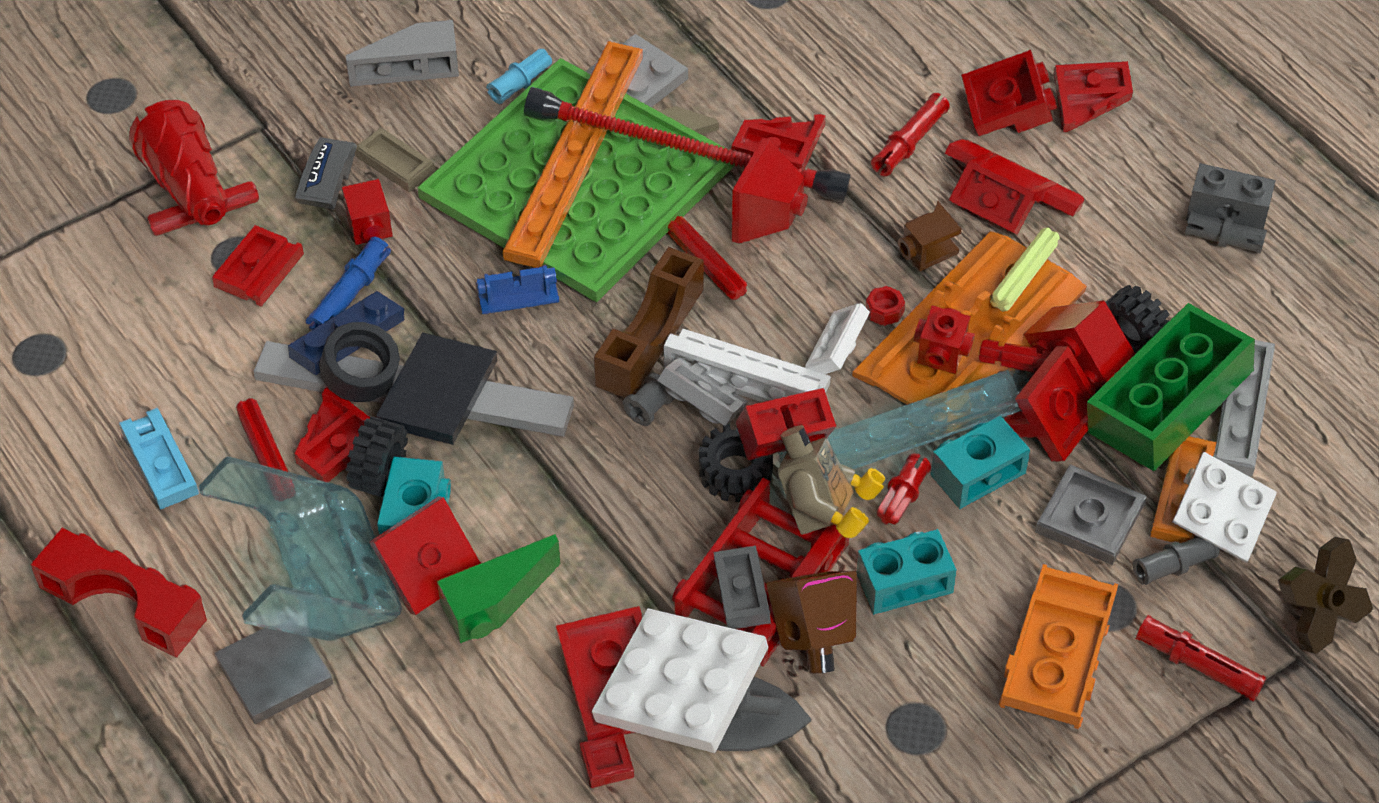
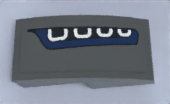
M319 138L306 163L296 192L295 199L299 204L335 209L342 180H348L357 148L356 143Z

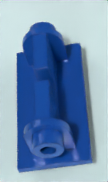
M542 265L539 268L519 270L520 276L515 277L512 276V272L494 275L484 274V278L477 279L476 282L482 314L560 302L556 286L555 268H547L546 265Z

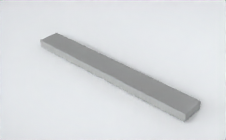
M266 341L254 369L255 380L318 392L324 391L327 386L321 378V373L315 376L289 358L287 344ZM347 356L337 362L342 370L349 375L359 378H372L379 375L383 369V363L380 361ZM398 365L393 384L403 368L402 365ZM487 381L467 419L564 437L574 408V397ZM391 388L382 397L373 400V402L383 403Z

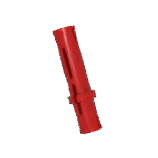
M932 93L928 100L899 131H894L890 134L884 148L871 160L872 168L876 173L886 164L880 175L887 177L903 159L910 158L915 151V145L950 109L949 101L945 96L935 105L941 94Z
M1147 615L1138 630L1136 640L1142 641L1170 656V662L1176 665L1181 662L1249 698L1250 701H1255L1266 681V676L1260 675L1192 639V633L1186 630L1181 633L1154 619L1151 615Z

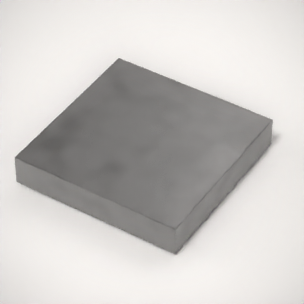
M1070 464L1038 520L1035 532L1113 565L1145 505L1147 496Z
M293 614L215 652L219 666L254 724L333 685L331 674Z

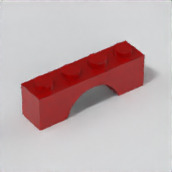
M62 527L30 564L39 588L71 605L87 597L103 593L119 594L133 600L137 604L134 618L141 640L175 658L180 655L207 621L202 598L195 589L184 584L178 586L166 580L154 568L147 567L144 569L132 563L122 552L118 550L111 552L97 545L91 537L84 533L77 535Z

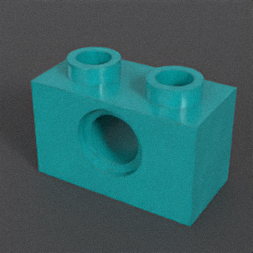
M1000 415L987 423L981 422L975 425L968 433L955 440H947L940 444L933 451L931 477L955 505L962 509L1026 474L1030 448Z
M393 457L377 523L379 535L437 497H444L446 502H449L451 479L445 478L443 461Z

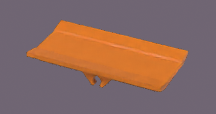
M990 231L852 372V377L879 387L926 416L930 422L948 436H951L1013 369L1000 366L1001 362L996 361L995 365L981 362L979 360V350L982 341L990 339L999 341L1000 346H1004L1006 342L1030 347L1023 334L1052 307L1074 304L1086 291L1087 286L1072 273L1047 259L1008 311L1002 312L998 307H993L990 302L992 293L1027 247L1008 236ZM932 305L941 308H953L962 314L971 316L969 332L975 334L969 356H962L956 374L917 363L919 343L913 342L915 330L920 318L927 320Z

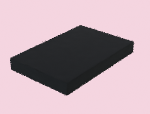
M422 332L379 409L376 418L403 425L408 434L454 445L498 361L497 351Z

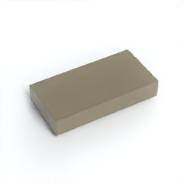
M382 127L357 145L355 154L357 158L408 192L412 191L435 172L433 161Z

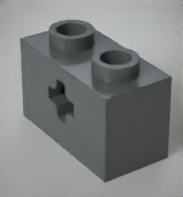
M1200 163L1186 221H1188L1192 210L1196 213L1225 220L1226 216L1234 218L1233 222L1263 230L1276 180Z

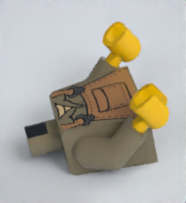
M803 425L795 426L783 432L781 439L787 453L778 468V475L801 535L835 524L839 533L844 537H856L869 523V518L862 511L851 507L844 515L854 493L852 486H854L856 493L862 499L871 500L884 488L882 483L885 481V476L873 468L868 469L862 477L854 474L855 469L839 463L826 438L810 442Z

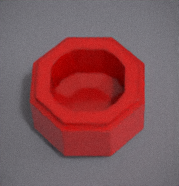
M889 286L872 289L866 299L865 306L870 312L868 315L870 321L883 326L898 323L905 312V300L901 292Z

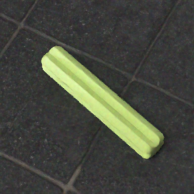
M1049 227L1040 230L992 293L990 302L993 307H998L1002 312L1008 311L1057 247L1058 240L1060 239L1057 232L1051 231Z

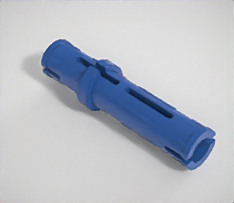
M371 237L360 254L355 259L348 261L344 266L345 272L321 300L317 308L306 318V324H311L309 326L311 330L345 311L358 292L374 280V273L391 253V249L387 248L388 244L378 237Z

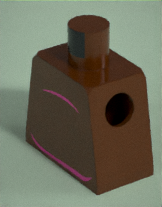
M856 570L825 571L767 582L781 646L785 650H807L808 668L811 674L835 671L832 646L853 642L856 638Z

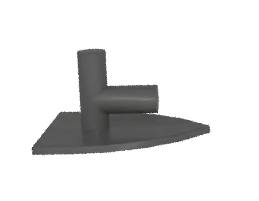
M753 677L717 750L752 751L770 747L794 736L809 724L812 719L795 699L779 687Z

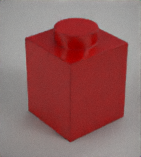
M379 179L342 187L346 215L355 245L368 243L371 237H378L380 239L393 237L390 213Z

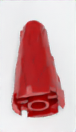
M164 100L146 107L144 110L147 115L141 121L136 116L129 131V143L137 159L150 171L160 187L169 192L175 202L188 216H192L200 225L218 223L225 216L228 199L216 175L218 169L210 152L212 148L206 136L205 124L197 110H193L189 103L180 100Z

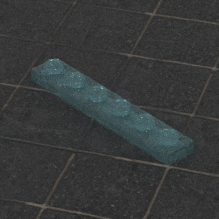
M1006 370L833 430L827 440L839 463L856 469L971 429L979 423H987L1000 415L1005 417L1022 411L1015 400L1019 391L1009 371ZM787 451L778 453L780 462L783 461Z

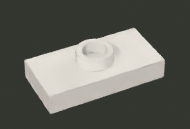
M862 303L833 312L805 368L822 374L834 372L842 368L847 356L854 350L856 346L855 340L870 313Z

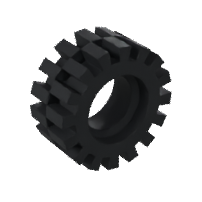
M1127 285L1106 301V304L1136 354L1169 322V320H1166L1169 313L1167 310L1161 311L1159 306L1162 303L1158 299L1155 301L1150 299L1152 293L1147 290L1142 293L1141 287L1134 286L1131 288V285Z
M375 417L367 418L364 421V426L361 425L358 429L359 436H355L353 440L354 448L350 450L348 456L351 458V461L347 464L346 471H349L346 479L349 482L348 486L350 488L384 497L393 457H406L407 450H404V447L408 444V438H406L407 430L404 429L403 425Z
M730 423L726 426L723 425L722 433L715 428L710 431V438L705 436L702 440V447L700 446L699 477H701V483L704 488L709 486V493L714 497L720 491L721 500L728 502L729 496L734 495L735 502H740L743 495L749 489L754 491L762 478L769 480L771 483L773 454L751 459L752 464L743 469H729L721 465V460L730 456L747 458L738 428L737 430H731Z

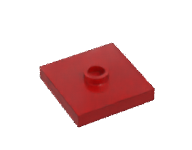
M444 497L435 498L369 542L412 615H417L440 599L437 581L481 564Z

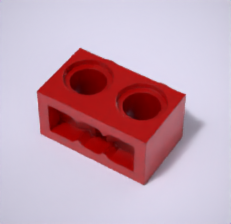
M824 388L745 406L736 420L747 460L787 451L781 439V434L795 426H804L810 442L821 438L827 439L836 428Z

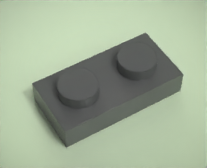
M756 546L713 552L727 627L737 629L771 623Z

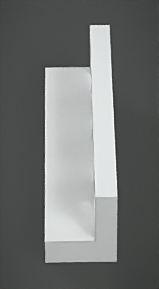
M682 329L679 336L670 334L664 344V369L675 359L679 360L682 357L692 365L698 363L706 368V374L721 384L728 383L736 388V394L760 402L824 388L826 393L830 385L831 376L686 329Z

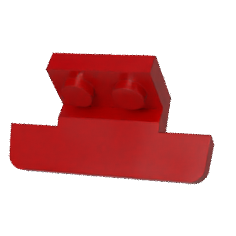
M959 139L950 143L944 153L967 164L949 201L1016 235L1021 230L1035 202L1039 203L1042 201L1072 217L1082 209L1084 203L1082 195L972 141Z

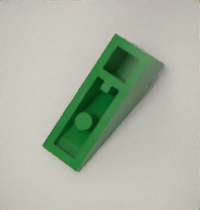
M556 534L437 581L441 606L460 643L471 639L483 638L493 630L500 628L561 564L559 540Z

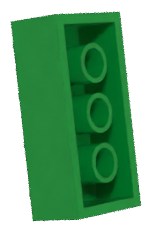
M1187 303L1087 401L1088 433L1154 472L1254 371L1255 339L1194 305Z

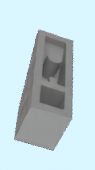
M453 20L416 23L346 55L350 86L458 77Z

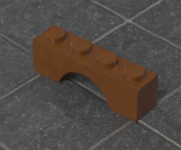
M668 246L650 273L643 302L631 324L623 332L613 328L594 355L596 387L623 398L636 394L644 379L663 353L664 344L669 335H675L704 291L703 259Z

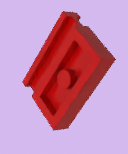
M254 225L212 276L214 287L246 301L250 298L256 301V305L262 307L304 255L303 246L298 242L292 244L288 242L286 237Z

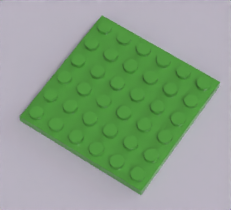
M560 58L418 187L419 198L505 248L567 124L566 121L559 119L541 121L524 116V106L528 92L531 87L550 91L562 101L572 103V106L575 107L591 74ZM625 94L615 114L616 120L620 118L621 121H630V124L634 122L635 125L638 123L639 126L652 127L653 130L656 128L658 131H667V134L671 132L672 135H681V138L683 136L686 139L689 137L690 140L695 139V142L699 140L700 142L703 141L704 144L707 142L709 145H718V148L721 146L628 94ZM608 130L543 265H546L547 268L554 267L556 278L559 281L598 302L670 230L668 228L669 223L674 221L677 216L684 217L735 164L730 165V162L726 164L725 161H716V158L715 160H712L711 157L708 159L707 156L694 155L693 152L690 154L688 151H679V148L675 150L674 147H665V144L661 146L660 143L657 145L656 142L651 143V141H643L642 138L639 140L637 137H628V134L624 136L623 133L619 134V132L614 133V130L613 132Z

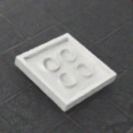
M648 608L592 710L594 719L598 723L715 753L768 649L766 637Z

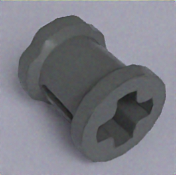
M650 373L644 379V386L635 395H628L623 400L624 410L634 422L642 426H649L654 421V414L664 404H671L675 399L667 393L666 386L657 381L660 375L656 373Z

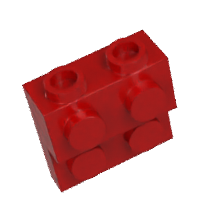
M1031 50L961 75L974 128L978 136L1013 124L1017 132L1020 133L1053 121L1051 111L1058 107L1051 88L1045 89L1043 85L1050 82L1044 62L1037 63Z

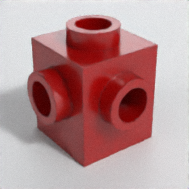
M932 305L927 320L920 318L915 330L913 342L919 343L917 363L956 374L962 356L968 357L973 345L975 334L969 332L971 316L962 314L953 308H941Z

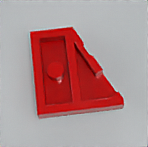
M1128 61L1055 65L1053 75L1063 132H1069L1130 101L1132 98L1133 87Z
M814 114L813 121L792 123L791 116L776 117L773 120H744L731 145L732 152L736 150L737 153L740 151L742 154H750L752 157L762 138L771 140L797 169L801 168L803 171L823 132L826 115Z
M328 387L322 393L323 401L317 414H312L307 425V434L301 438L294 453L296 464L324 486L347 468V464L351 461V458L348 457L349 452L354 448L353 440L355 436H359L358 429L361 425L364 426V421L367 418L370 419L367 414L349 400L340 398L330 391Z

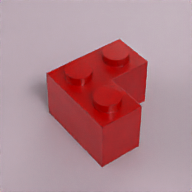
M1104 300L1052 307L1023 334L1030 347L1037 349V353L1042 354L1043 350L1053 351L1056 346H1069L1095 393L1135 355L1134 350Z

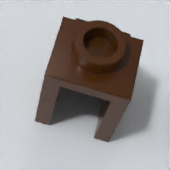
M937 201L934 212H928L906 222L904 225V235L898 239V247L902 256L906 260H911L917 269L922 271L959 254V248L950 238L961 234L962 228L940 202Z

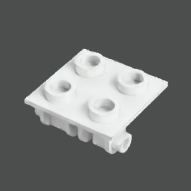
M1203 452L1196 468H1191L1184 479V483L1188 484V487L1172 522L1247 563L1277 492Z

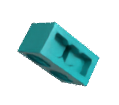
M939 529L925 533L915 532L902 539L887 543L877 542L858 550L856 573L873 615L954 593L957 569Z

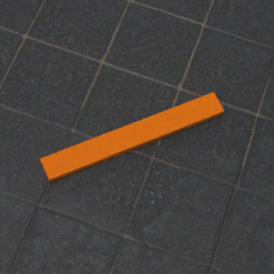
M608 41L575 108L579 107V110L583 108L584 111L587 109L588 111H593V113H601L602 116L615 117L643 59V49ZM568 120L503 250L504 260L534 268L542 267L607 133L605 128L600 129V127H592L591 124L588 126L586 123H577V120L575 122Z

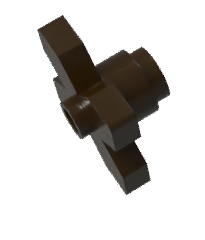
M1335 536L1321 546L1318 551L1315 570L1295 566L1278 580L1284 601L1290 603L1293 608L1302 611L1295 632L1301 649L1304 651L1318 654L1331 644L1338 617L1345 621L1358 623L1373 610L1367 588L1348 584L1357 560L1349 539Z

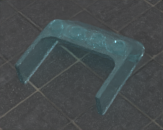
M225 457L198 486L202 496L250 507L260 512L270 523L282 555V560L290 577L293 588L276 584L270 585L242 613L245 624L334 641L392 622L401 614V602L394 584L369 543L375 538L365 509L360 499L349 489L233 457Z

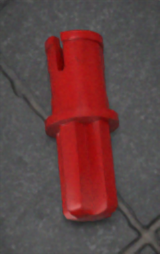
M910 454L906 458V462L899 474L890 479L887 486L888 492L876 511V515L881 518L883 524L888 525L890 523L896 525L909 504L918 499L919 487L926 475L931 471V463L927 458L924 457L920 466L915 468L921 455Z

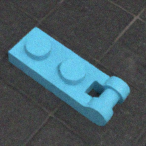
M158 408L147 411L146 416L138 420L132 421L129 418L119 422L123 437L127 445H129L160 510L199 494L197 484Z

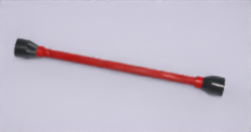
M531 87L526 98L524 116L541 121L559 119L566 122L568 120L575 122L577 120V123H586L588 126L591 124L592 127L605 128L606 131L609 130L610 132L614 130V133H623L624 136L628 134V137H637L639 140L642 138L643 141L656 142L657 145L659 143L661 146L665 144V147H674L675 150L679 148V151H688L690 154L693 152L694 155L707 156L708 159L711 157L712 160L716 158V161H725L726 164L730 162V165H739L741 168L743 166L745 168L751 159L750 154H742L740 151L738 153L736 150L732 152V149H723L722 146L718 148V145H709L707 142L705 144L699 140L695 142V139L690 140L689 137L687 139L685 136L681 138V135H672L671 132L667 134V131H658L656 128L653 130L652 127L639 126L638 123L635 125L634 122L630 124V121H621L620 118L616 120V117L602 116L601 113H593V111H588L587 109L585 111L583 108L579 110V107L575 108L572 106V103L562 101L550 91ZM801 168L797 169L804 176V187L814 190L825 199L844 203L851 174L834 169L819 171L809 168L803 171Z

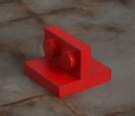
M1069 346L1055 347L1015 398L1017 403L1004 418L1019 437H1038L1052 462L1065 461L1088 431L1087 401L1095 394L1093 387Z

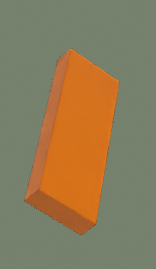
M1189 436L1170 455L1150 537L1179 543L1194 538L1195 534L1172 521L1188 487V484L1184 483L1187 473L1191 468H1196L1203 452L1211 456L1214 455L1217 442Z

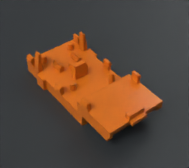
M1046 564L1042 565L1021 634L1017 641L1014 655H1009L1004 677L1007 680L999 700L1001 708L1008 706L1072 724L1075 729L1081 727L1083 720L1081 715L1085 701L1091 700L1096 678L1092 676L1099 664L1097 659L1103 637L1107 635L1110 625H1108L1118 584L1114 583V585L1093 580L1089 576L1074 572L1067 573L1049 568Z

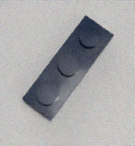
M376 291L289 344V358L316 376L321 373L319 364L326 339L337 327L349 322H366L379 326L387 332L405 320L404 308L379 291ZM346 347L339 350L336 362H339L361 347Z

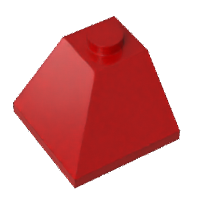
M762 138L732 190V242L738 244L789 229L796 215L802 216L808 202V195L804 194V176L769 139Z

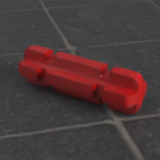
M984 339L979 350V360L993 365L998 361L1001 362L1000 366L1033 372V369L1040 368L1052 351L1043 350L1041 354L1037 353L1036 348L1006 342L1004 346H1000L999 341Z

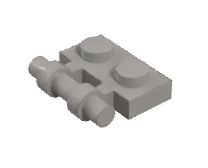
M680 357L679 360L675 359L665 367L657 381L666 386L667 393L680 401L687 400L699 408L700 414L712 423H721L726 426L737 414L740 415L748 403L747 400L736 394V388L728 383L721 384L706 374L707 369L698 363L692 365Z

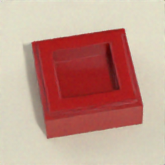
M623 732L580 743V752L591 788L634 778V768Z

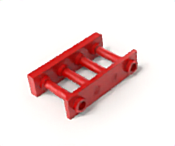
M762 478L754 491L749 489L744 494L737 514L689 579H682L678 583L672 596V601L675 603V615L688 618L695 608L726 624L723 604L705 594L717 578L713 552L756 546L759 558L789 572L790 578L831 571L848 547L849 538L841 535L835 524L801 535L794 515L770 504V481ZM762 518L810 542L811 549L805 557L800 555L797 558L749 533L758 520ZM765 582L764 587L771 623L736 629L766 637L768 649L760 663L762 667H764L780 644L767 583Z

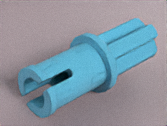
M538 49L521 63H511L508 67L509 70L487 84L486 88L489 90L487 91L489 96L496 103L502 104L522 88L527 89L531 85V80L552 64V58L545 49Z

